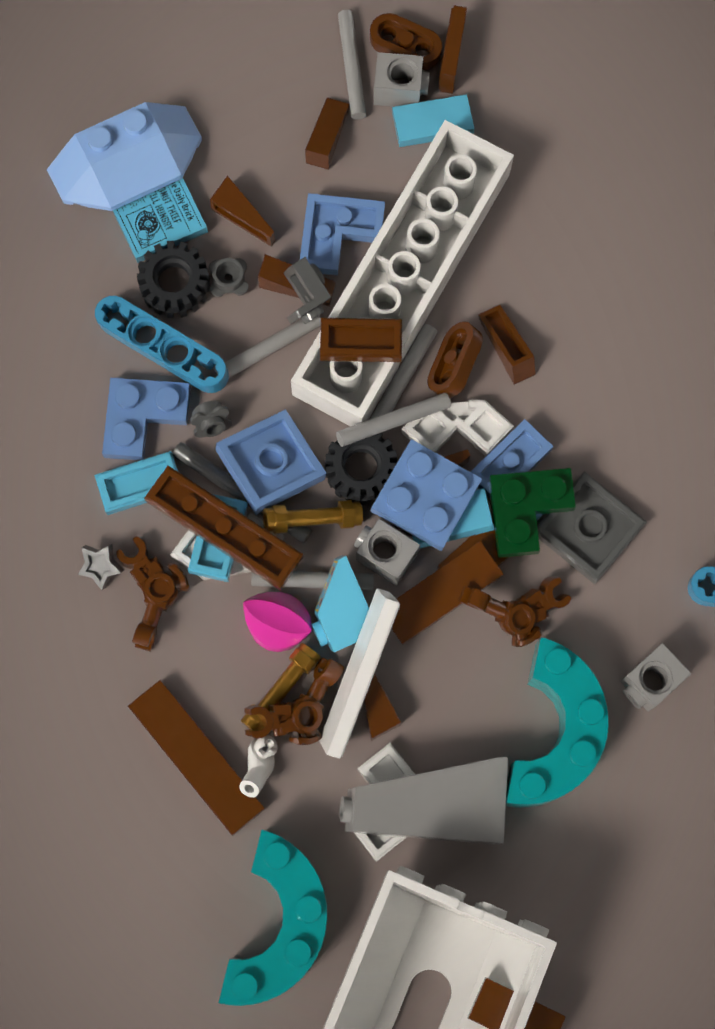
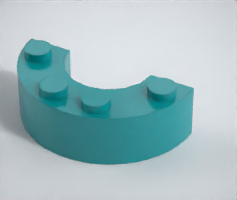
M542 637L535 645L527 685L542 691L553 702L559 716V735L553 749L546 756L533 761L515 760L510 765L506 791L507 807L526 808L547 804L574 790L596 767L607 740V703L596 676L588 665L574 652L559 643Z
M262 829L251 873L266 879L278 892L283 907L282 928L276 941L263 954L249 959H229L219 1004L234 1006L253 1005L268 1001L285 993L300 981L311 968L321 950L326 934L327 902L322 883L314 867L293 844L274 833Z

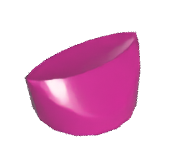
M264 592L254 595L243 602L244 616L249 632L255 642L266 650L274 652L291 650L299 645L312 631L310 614L303 603L291 594Z

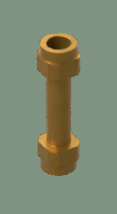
M352 500L338 501V506L331 508L287 511L285 505L271 506V508L263 509L264 529L274 534L287 533L288 527L339 523L341 529L361 526L363 522L362 505L359 501L352 502Z
M301 643L290 655V665L258 706L264 707L269 711V704H280L303 673L310 674L316 663L320 660V655L306 644ZM245 714L241 722L249 729H256L259 727L261 719L258 714Z

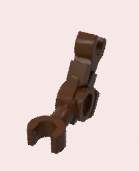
M136 536L133 538V541L139 552L135 557H126L120 549L116 551V555L122 566L132 569L130 574L143 591L144 603L147 606L142 622L138 624L132 642L135 643V648L151 652L162 611L167 612L168 607L175 603L179 592L188 591L190 587L186 575L178 565L171 563L167 566L172 575L164 573L162 570L163 566L156 556L148 560L147 547L144 541Z
M551 576L541 582L539 590L532 588L517 600H503V602H500L479 589H471L464 586L458 601L496 617L495 622L499 623L502 630L512 635V646L522 647L540 639L542 636L541 629L538 626H533L537 622L549 617L547 610L553 607L563 608L570 603L572 598L567 594H560L556 598L553 597V589L562 580L560 577Z
M322 657L315 667L313 673L315 679L306 695L300 694L299 698L291 702H283V704H269V711L257 705L244 708L245 714H258L261 719L259 727L245 730V735L257 739L267 736L271 730H273L274 736L287 735L289 732L295 731L299 733V736H290L289 742L303 746L321 740L322 735L317 728L323 719L322 709L324 706L320 702L328 688L338 681L345 667L333 659L327 660Z

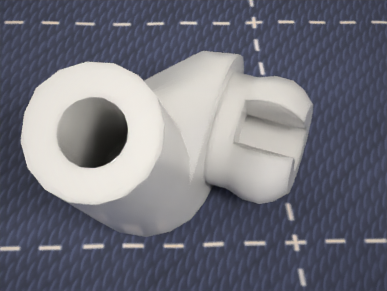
M270 735L263 738H254L248 747V772L239 787L240 791L248 797H256L274 769V754L277 752L278 745L276 740Z

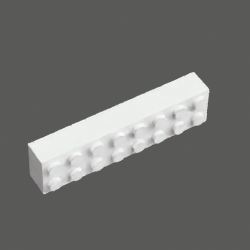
M444 120L328 317L402 319L401 362L320 361V330L291 379L293 396L349 426L369 420L508 179L514 158L513 154Z

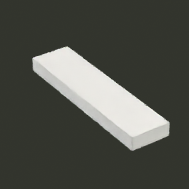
M376 589L321 734L322 738L319 740L326 755L339 759L341 756L343 757L399 610L400 604L398 600L388 591Z

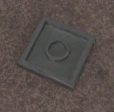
M584 471L573 484L575 510L548 513L537 526L538 537L544 544L593 584H596L647 521Z

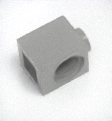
M377 52L373 105L395 107L419 103L420 95L428 94L430 73L422 71L423 56ZM398 78H405L410 82L407 84H398L394 80Z
M378 519L373 528L366 525L354 543V546L359 548L356 552V561L395 586L399 584L420 549V544ZM387 542L395 548L396 553L389 559H381L374 554L373 548L378 543Z
M662 643L620 682L625 687L623 693L636 708L641 709L644 707L649 712L688 678L691 673ZM644 671H654L660 676L662 681L660 690L654 691L645 686L643 682Z

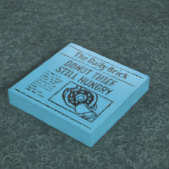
M183 178L113 210L137 263L145 260L144 254L148 250L152 254L155 253L154 246L159 243L163 249L168 247L167 241H174L176 247L180 245V242L185 243L208 233L207 226Z

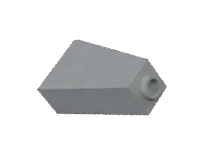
M497 757L348 789V795L342 796L340 802V822H345V832L482 844H504L508 757Z

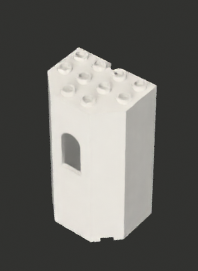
M403 866L398 867L396 873L388 870L323 1029H392L412 979L424 970H435L442 973L449 981L451 987V997L438 1029H489L467 1018L485 977L514 991L499 1029H524L557 942L547 938L549 929L534 922L520 919L518 925L505 920L508 912L484 901L476 902L473 907L464 903L466 894L442 883L441 885H436L435 889L422 884L425 876Z

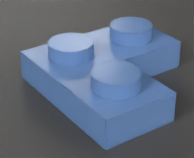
M308 193L300 259L306 257L308 262L315 264L322 274L338 276L342 240L372 243L383 225L385 201Z
M110 378L102 450L103 457L144 460L148 423L187 425L191 391L190 383Z
M524 419L471 473L482 478L478 488L485 489L487 497L491 499L490 475L530 472L552 451L554 446ZM536 514V520L538 521L544 514Z

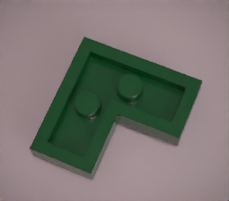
M571 468L490 475L489 486L498 558L539 554L540 545L536 514L575 510L576 504Z

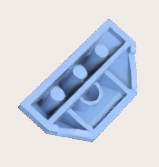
M144 102L74 134L47 168V172L64 204H78L88 208L113 211L182 179L196 148L199 147L202 141V137L185 106Z

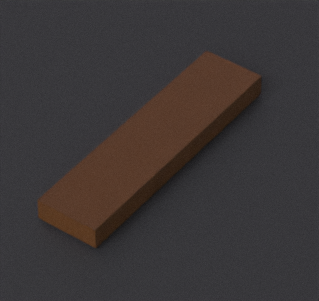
M168 465L144 497L147 503L280 591L304 557L301 552Z
M161 680L128 705L129 709L232 836L265 810L256 797H248L240 791L241 778Z

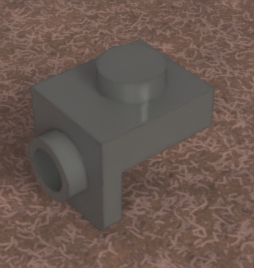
M304 257L284 272V275L304 304L287 317L290 324L300 318L304 324H307L325 312L321 305L331 298L323 285L325 280L320 269L315 264H310L306 257Z

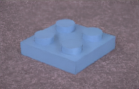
M286 409L216 443V452L255 515L262 512L264 508H270L324 481L326 478V471Z
M411 439L370 511L442 551L482 478Z

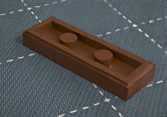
M479 541L396 598L400 607L391 629L403 645L461 606L463 603L459 602L458 599L464 586L482 591L504 576L482 542Z

